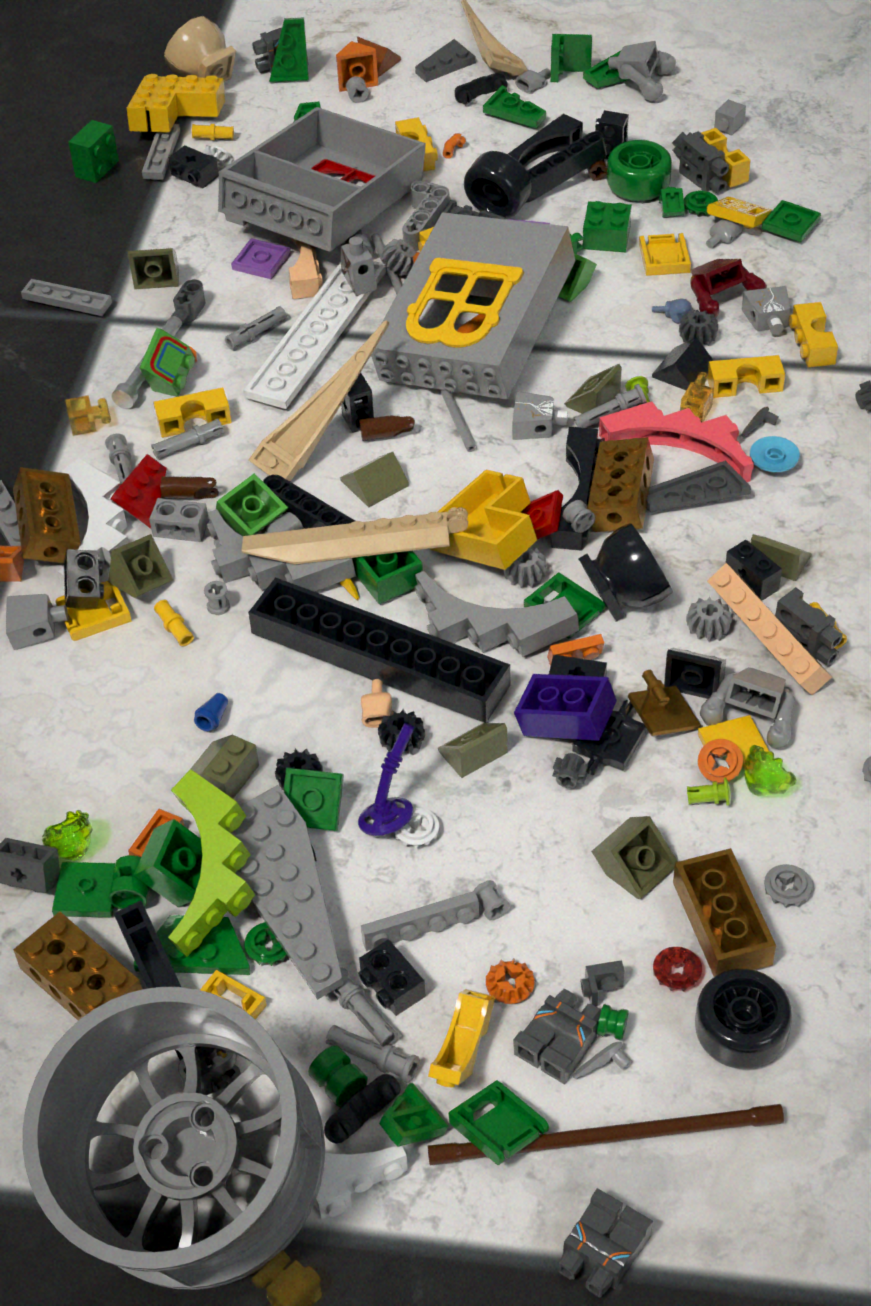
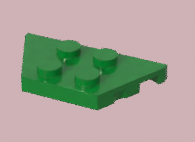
M169 915L156 932L175 973L213 974L218 970L223 974L250 975L249 963L229 917H223L221 922L213 927L203 938L199 947L194 949L187 957L168 938L184 915ZM134 961L133 966L135 972H140L136 962Z

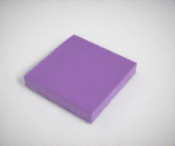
M251 238L231 263L232 270L272 279L289 257L290 248Z

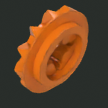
M715 739L705 744L698 755V767L707 780L717 781L718 784L724 783V778L726 777L728 782H730L736 776H739L743 767V755L739 747L732 741ZM712 755L719 758L727 755L726 763L729 769L723 766L715 769L716 762Z
M514 958L507 962L501 959L499 964L491 965L490 971L486 975L488 993L494 996L495 1000L502 1003H519L528 998L534 989L533 971L528 969L526 963H518ZM508 973L511 978H515V988L508 981H505V974Z

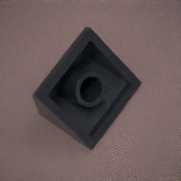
M696 337L674 347L652 373V378L694 393L708 376L709 361L714 360Z

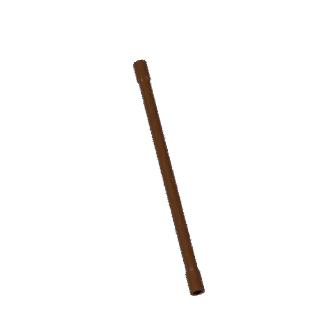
M781 1104L752 1107L746 1110L539 1134V1138L517 1153L744 1126L758 1127L783 1124L784 1114ZM454 1142L427 1146L430 1166L487 1157L471 1142Z

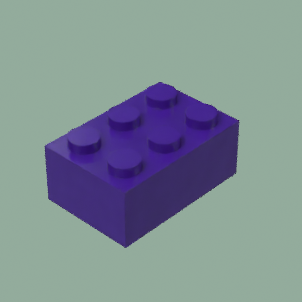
M533 674L514 714L523 736L599 741L617 700L608 677Z

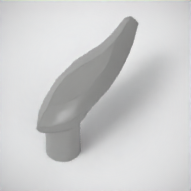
M622 1042L612 1043L584 1063L573 1074V1078L576 1079L597 1067L604 1066L611 1059L622 1070L625 1069L631 1060L620 1050L623 1047Z

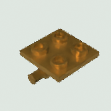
M652 670L644 671L642 678L648 685L647 690L631 692L627 697L650 735L657 736L700 728L699 721L677 686L665 687L661 680H657Z

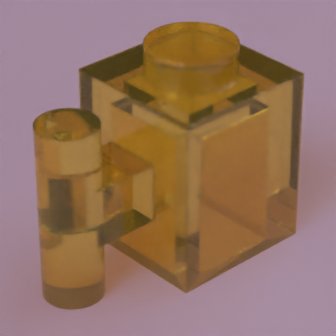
M700 372L695 382L690 383L681 399L680 411L690 408L693 414L699 417L701 422H704L712 408L714 388L705 386V382L708 379V375L705 372Z
M89 395L65 400L73 436L95 432L94 420L101 419L104 424L111 422L105 398L99 399L98 405L92 407Z
M283 1250L252 1278V1282L259 1289L269 1281L272 1282L266 1288L268 1300L272 1306H313L322 1297L321 1279L312 1267L306 1266L304 1268L295 1260L285 1271L283 1270L291 1261Z

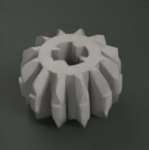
M393 239L383 249L381 254L383 257L382 261L387 264V268H390L393 273L397 272L400 276H408L414 265L413 256L417 251L408 242L405 243L402 239Z
M529 547L510 567L504 570L505 578L509 579L511 585L519 583L520 588L523 585H529L532 588L534 583H541L542 577L545 576L547 571L546 558L544 554L539 552L538 548L531 550Z
M709 596L705 601L699 598L696 603H691L686 616V622L690 633H696L698 639L706 637L709 642L711 637L719 640L722 635L727 634L732 623L731 612H729L728 604H722L721 599L713 601Z

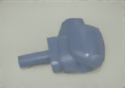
M682 298L667 301L665 306H652V312H665L666 317H671L675 323H680L682 316L687 315L688 311L692 312L691 303L687 299Z

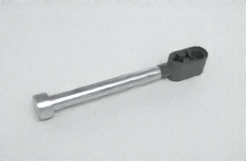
M192 279L182 285L173 299L175 311L162 330L175 336L182 324L191 323L197 318L206 304L203 283L201 281ZM143 358L127 381L118 384L112 393V400L121 408H131L138 398L137 390L145 380L139 368Z

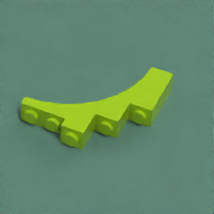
M191 769L171 789L181 805L193 815L201 836L203 855L200 879L194 898L183 919L168 937L186 957L199 947L203 938L213 927L221 922L227 911L236 917L249 906L252 898L255 896L247 882L235 874L251 856L242 841L231 834L240 827L242 821L247 817L237 801Z

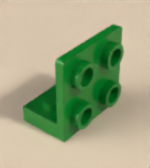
M552 34L550 82L558 83L559 74L563 75V71L584 72L591 68L592 35Z

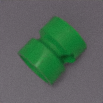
M127 855L120 857L115 862L109 902L118 909L122 910L138 901H142L144 907L147 904L149 887L133 876L141 857Z
M331 1046L322 1051L313 1060L308 1070L309 1076L319 1087H326L325 1093L338 1107H341L349 1097L368 1083V1077L357 1065L351 1064V1059L339 1046Z

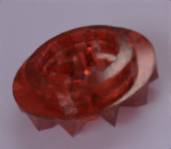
M669 947L662 950L654 959L653 976H656L659 985L669 987L670 991L681 989L684 992L688 987H695L697 981L701 978V961L689 949ZM672 966L675 968L683 967L682 975L678 972L671 974Z

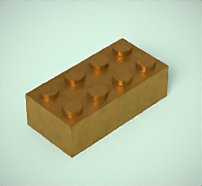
M732 849L675 862L673 884L713 976L715 977L724 971L732 969L756 970L773 965L776 944Z

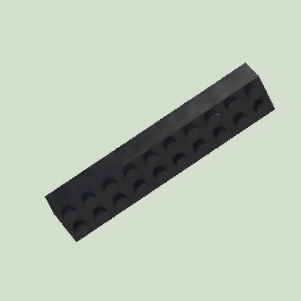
M276 577L248 612L252 634L369 679H380L382 684L487 723L511 686L510 664Z

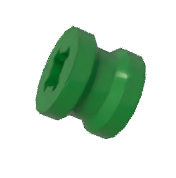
M604 1004L598 1022L597 1035L605 1036L609 1034L613 1035L616 1040L622 1041L629 1010L621 1009L617 1011L613 1010L610 1005Z

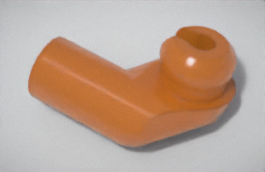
M455 133L445 142L443 156L451 158L454 147L456 145L460 148L463 147L466 138L461 136L460 133Z

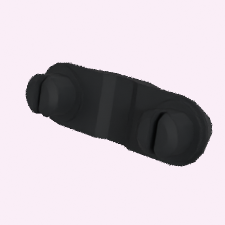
M500 73L483 76L457 86L454 91L455 99L457 102L466 104L479 95L497 91L502 85L507 88L508 83L505 76Z
M382 1074L349 1097L339 1110L326 1121L324 1126L326 1138L335 1144L344 1142L360 1129L369 1118L387 1106L401 1091V1086L396 1078L390 1074Z

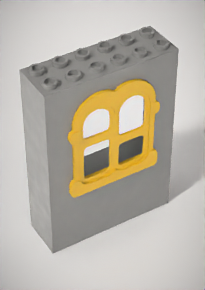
M442 212L382 321L383 323L387 320L389 326L371 354L379 380L508 399L575 263L568 226ZM469 295L495 298L490 306L466 303ZM437 299L454 302L448 317L440 326L427 329L419 325V318L429 300ZM462 312L486 315L482 325L474 332L460 333L454 329V324Z

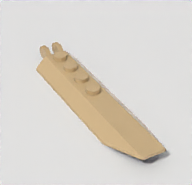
M455 507L451 508L448 512L441 513L430 512L424 515H405L399 518H380L374 521H354L349 524L243 536L242 553L296 565L450 546L449 533L467 530L468 512L465 508Z

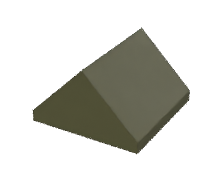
M620 364L589 377L564 403L566 407L583 414L615 399L614 396L621 392L622 367Z
M394 452L379 456L340 477L341 481L368 507L409 486V482Z
M152 534L116 548L111 552L108 582L134 598L173 581Z
M753 534L751 538L752 545L782 568V577L797 581L810 559V552L760 535Z
M482 723L438 747L439 753L458 775L463 778L508 753L506 724Z

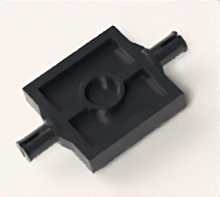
M624 700L619 711H612L599 741L581 739L574 741L572 751L590 758L587 763L588 768L586 772L588 774L591 771V775H594L601 763L624 771L646 732V726L644 723L636 721L629 716L634 708L630 701L628 703V700Z

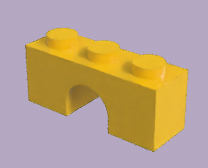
M419 117L395 121L396 134L426 143L423 172L435 170V161L438 160L436 148H433L431 136H427L426 125H422Z
M717 128L701 132L707 144L713 145L718 151L722 150L725 153L724 161L729 164V170L722 176V179L727 182V185L731 188L748 182L751 160L740 149L728 152L727 137Z
M821 302L796 304L793 306V314L789 315L790 328H793L795 331V342L800 345L801 358L805 359L807 367L836 364L838 345L832 331L824 332L827 316Z
M779 355L709 361L707 380L712 398L736 396L737 384L743 382L754 384L758 388L759 394L783 392L785 371Z
M223 387L153 402L162 438L185 432L184 424L192 418H201L207 423L219 419L222 425L232 423L229 404Z

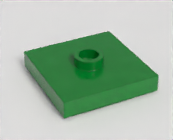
M781 200L762 222V229L802 242L820 221L821 213Z
M286 768L284 793L306 822L307 828L338 831L344 774Z
M62 862L52 907L53 916L60 911L66 917L112 918L114 906L109 902V892L113 881L112 876L115 863Z

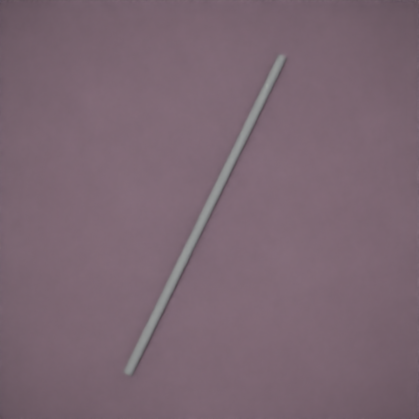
M374 233L371 239L382 261L383 257L381 254L385 247L379 234ZM386 264V272L396 294H398L402 284L397 273H393L390 268H387ZM439 389L466 450L473 452L476 446L451 391Z

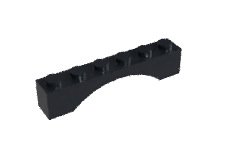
M563 113L508 154L518 160L525 168L537 158L560 151L582 138L583 122Z
M569 427L566 462L572 467L578 477L579 485L572 498L561 507L558 530L551 534V548L581 551L583 540L588 541L589 529L581 533L575 532L571 526L572 523H568L563 518V512L575 500L583 501L588 507L597 460L596 454H598L599 444L602 442V439H598V429Z
M138 901L113 913L147 988L181 987L142 901ZM175 1049L177 1056L181 1061L183 1059V1056L178 1050ZM205 1058L207 1066L211 1065V1063L208 1062V1058Z

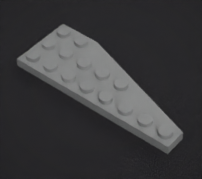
M276 785L240 805L247 817L242 821L240 827L231 834L242 841L251 856L235 874L245 880L255 893L251 902L318 1000L342 986L344 982L306 822L280 786Z

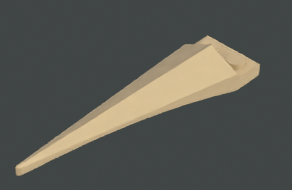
M462 0V7L483 61L495 73L507 72L511 76H520L528 71L523 60L502 45L479 20L468 2Z
M387 320L378 327L358 351L308 401L261 441L249 458L251 463L268 475H279L288 481L292 480L300 468L303 469L388 328L389 322Z

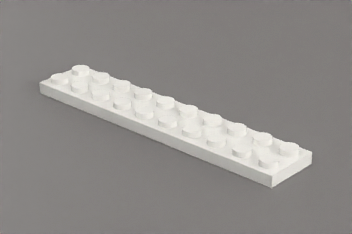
M373 261L377 285L387 269L386 264ZM341 262L243 390L244 398L287 409L371 294V292L358 296L354 294L341 272Z

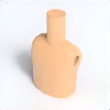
M380 679L372 681V693L361 697L362 723L370 728H378L379 724L382 723L383 716H390L392 708V696L390 693L382 692V681Z

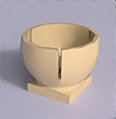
M204 16L189 20L176 31L167 44L164 58L169 69L179 77L196 75L197 77L205 78L214 75L217 78H223L225 82L232 77L236 50L232 46L226 48L225 36L217 24Z

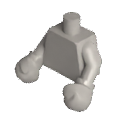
M656 41L624 46L618 57L609 58L608 65L610 70L618 69L621 79H631L639 85V89L642 90L641 93L645 99L656 101L663 93V86L661 83H655L650 77L653 71L658 75L671 73L676 66V59L671 54L658 51Z
M748 667L739 673H731L724 677L717 691L713 692L711 697L701 706L700 716L708 726L723 722V709L729 703L773 719L776 718L774 725L770 727L766 739L770 747L778 749L786 746L791 738L790 725L792 720L790 717L794 706V696L788 688L784 687L786 681L784 678Z

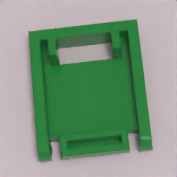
M560 572L524 599L525 608L544 604V598L552 591H556L559 594L551 601L565 596L577 613L579 631L606 608L605 603ZM574 633L567 636L566 638L570 639L572 636H574Z
M498 1080L448 1112L449 1124L497 1165L503 1163L505 1157L510 1158L539 1138V1133L544 1134L549 1131L547 1121ZM488 1103L495 1106L474 1121L473 1114Z

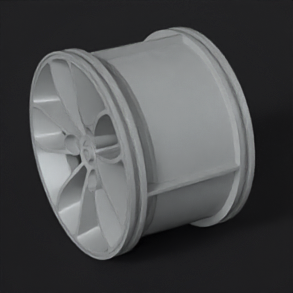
M184 987L143 989L114 998L82 1017L60 1038L44 1060L30 1090L23 1122V1155L29 1183L37 1202L55 1228L71 1243L86 1253L116 1265L125 1272L146 1282L179 1290H200L227 1285L249 1276L275 1259L295 1238L307 1220L315 1204L324 1171L325 1139L322 1120L316 1101L300 1073L283 1055L269 1033L245 1010L222 997L198 989ZM196 1046L219 1048L235 1053L250 1061V1065L220 1095L212 1099L201 1094V1062ZM176 1049L183 1056L186 1066L185 1088L183 1093L173 1094L162 1099L150 1080L148 1062L150 1058ZM134 1071L146 1098L152 1106L142 1118L139 1126L97 1121V1116L112 1090L129 1072ZM261 1075H267L279 1092V1104L270 1112L258 1118L234 1123L233 1118L229 1114L230 1110ZM208 1112H214V1120L211 1125L202 1127L201 1118ZM281 1126L278 1149L271 1169L238 1155L239 1140ZM100 1135H119L134 1139V1162L111 1173L93 1172L89 1169L90 1141ZM163 1143L164 1151L162 1155L152 1159L151 1152L154 1146ZM234 1168L266 1179L256 1197L244 1211L236 1205L225 1189L226 1180ZM212 1170V1182L207 1186H200L199 1178L201 1174ZM142 1178L151 1190L130 1235L125 1238L106 1218L95 1197L94 1190L115 1189ZM202 1197L216 1198L234 1220L219 1232L198 1242L197 1199ZM168 1198L180 1201L183 1224L178 1248L162 1252L145 1250L142 1246L144 1238Z

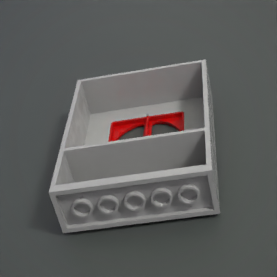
M316 107L219 171L218 212L331 252L410 192L411 184L416 181H422L426 143ZM339 173L345 174V176L338 179L326 174ZM355 179H360L364 181L365 184L363 186H358L350 182H352Z

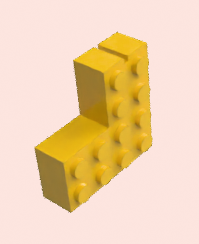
M157 74L144 76L127 106L129 131L148 132L146 110H149L151 132H170L178 116L218 117L225 103L224 79L217 78L214 75L205 78L197 77L196 75L178 77L174 74L167 75L166 77L158 76Z
M491 470L483 471L437 511L441 513L448 512L451 508L455 507L465 508L468 512L467 530L449 533L450 546L430 548V550L503 570L510 567L517 558L537 541L530 516L521 513L531 503L524 479L509 474L503 476V473Z

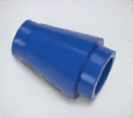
M216 693L195 711L194 723L199 729L208 732L219 726L228 704L227 697L221 693Z

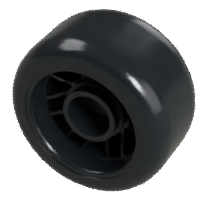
M488 151L481 154L466 172L463 184L465 193L475 208L479 211H487L505 217V219L519 212L529 198L532 188L530 176L524 166L514 157L499 151Z
M732 969L716 975L703 987L697 1001L695 1029L700 1044L713 1059L723 1065L736 1069H754L772 1062L785 1048L792 1024V1007L784 989L770 976L751 969Z

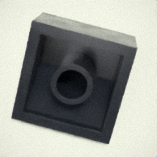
M668 649L664 686H677L680 693L708 699L713 692L717 691L725 677L726 659L689 650Z

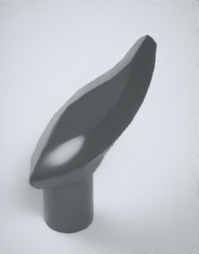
M768 406L763 407L745 427L741 434L742 437L750 433L756 426L762 424L763 420L775 425L779 416L769 412Z

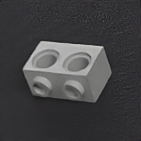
M162 498L157 499L149 519L153 537L194 542L202 541L207 528L206 524L209 522L206 503Z

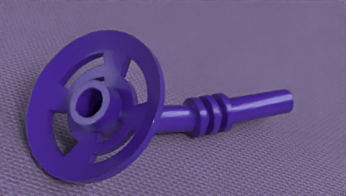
M404 723L391 752H387V757L383 760L385 763L381 765L383 770L375 803L363 810L359 816V828L367 835L380 836L395 832L404 827L413 816L414 809L409 800L400 797L387 798L392 776L397 773L398 770L396 768L400 767L398 762H402L403 758L401 756L415 729L410 724ZM395 802L404 804L405 808L398 807ZM371 816V819L374 820L372 825L365 822L366 817Z

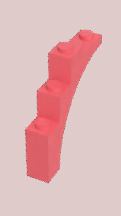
M651 401L600 417L599 436L602 441L648 437L650 445L683 448L701 454L717 463L727 461L746 482L751 481V474L754 469L753 461L742 450L740 443L737 441L739 436L738 427L735 423H732L727 415L701 422L699 417L695 416L690 408L664 416L663 412L660 409L658 410Z

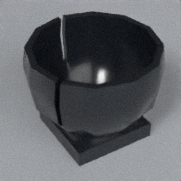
M631 523L616 529L604 540L596 559L591 560L588 554L578 558L591 583L616 622L625 617L622 612L624 606L648 607L663 601L673 593L660 566Z

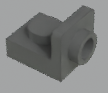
M622 960L586 966L585 978L581 979L580 982L583 997H589L590 1004L598 1005V990L612 991L618 987H623L625 970Z

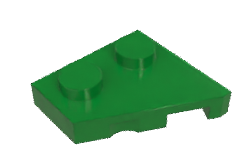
M413 1083L407 1086L401 1096L399 1095L392 1107H389L379 1122L380 1126L397 1147L443 1136L449 1127Z

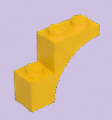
M468 989L459 992L448 1033L437 1057L430 1065L428 1077L437 1079V1084L445 1087H455V1084L460 1085L473 1074L480 1038L488 1031L495 1000L494 996Z

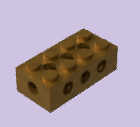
M648 437L600 442L587 509L595 514V521L592 525L593 532L615 531L629 523L635 529H643L647 507L646 500L649 494L654 456Z
M20 467L13 492L22 557L24 559L63 563L66 550H78L81 543L70 476L67 473Z
M60 911L13 949L20 969L78 1021L95 1008L114 998L142 990L140 980Z

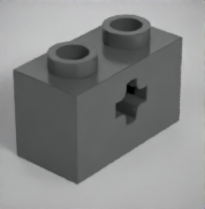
M5 838L0 843L1 884L47 893L58 881L60 868L57 848Z

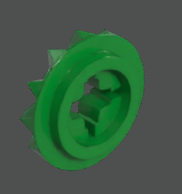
M693 191L684 197V207L689 210V213L695 212L697 216L699 214L707 215V206L718 201V198L707 191Z
M265 922L253 927L246 935L244 944L249 959H254L259 965L261 963H268L271 966L278 960L284 961L287 954ZM268 936L273 943L271 951L266 950L265 947Z

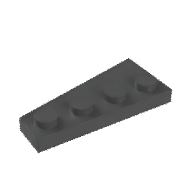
M723 461L649 487L646 508L649 512L749 495L751 494V486L727 461Z

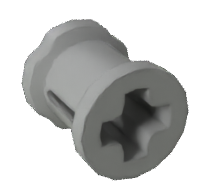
M212 581L204 587V594L208 598L207 610L210 614L223 615L230 608L229 600L226 598L228 590L224 582Z
M487 880L474 889L479 902L485 909L484 914L487 919L496 920L508 911L510 907L509 902L497 892V885L494 881Z

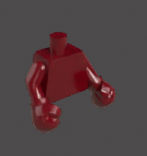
M715 259L691 270L690 285L697 297L700 312L707 310L708 314H714L715 319L719 315V303L713 300L711 295L742 283L746 291L767 288L763 279L752 272L750 273L742 265L741 259Z

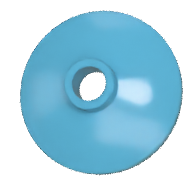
M769 436L753 443L750 448V457L753 463L760 469L769 472H784L792 469L798 463L800 452L798 447L790 440L783 437Z

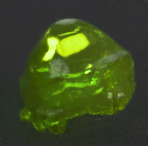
M757 745L750 747L749 754L744 761V778L752 794L756 796L784 794L790 786L796 784L797 780L794 773L787 772L783 768V759H774V753L772 751H764L763 747Z
M77 810L76 813L72 811L67 812L66 820L50 825L44 830L42 835L43 845L57 848L58 857L71 861L81 859L89 849L91 833L93 831L88 820L89 814L87 812L82 813L81 810Z

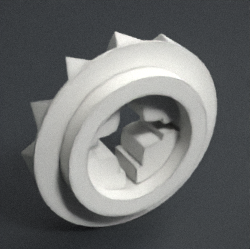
M206 145L204 149L205 154L216 158L217 163L224 167L235 161L229 152L216 145Z
M413 808L414 813L411 820L404 827L394 832L396 840H401L404 846L409 844L417 849L422 844L428 846L432 839L437 838L439 821L435 814L424 808ZM421 824L422 831L417 830L415 833L412 834L411 827L416 828L418 825L420 826Z

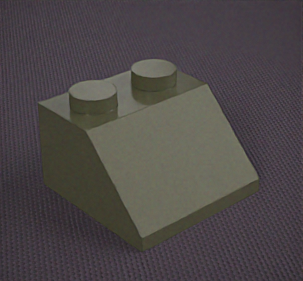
M173 248L128 251L134 289L179 286V266L177 254Z
M233 734L215 740L204 751L191 770L233 799L259 766L256 745Z
M650 816L630 817L591 851L605 874L637 899L644 897L674 869L675 862H678Z

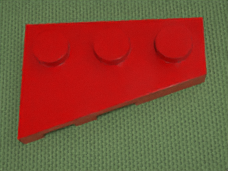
M146 454L110 499L151 529L149 519L157 499L161 498V478L166 475L167 468Z

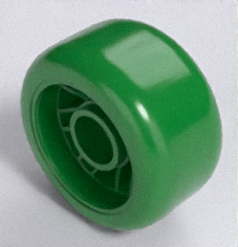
M631 140L616 146L608 157V186L613 193L626 200L648 201L659 197L661 189H665L670 185L671 156L663 146L652 141Z

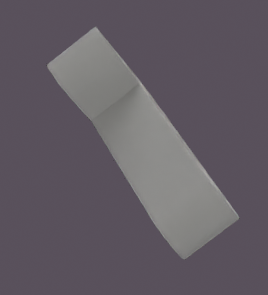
M416 181L411 184L412 207L416 210L403 225L402 230L403 241L405 243L408 242L411 247L415 248V251H419V232L434 227L449 203L450 195L447 187L426 181Z

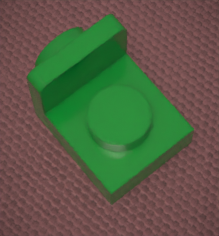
M667 187L661 189L659 203H661L662 217L684 216L683 188Z

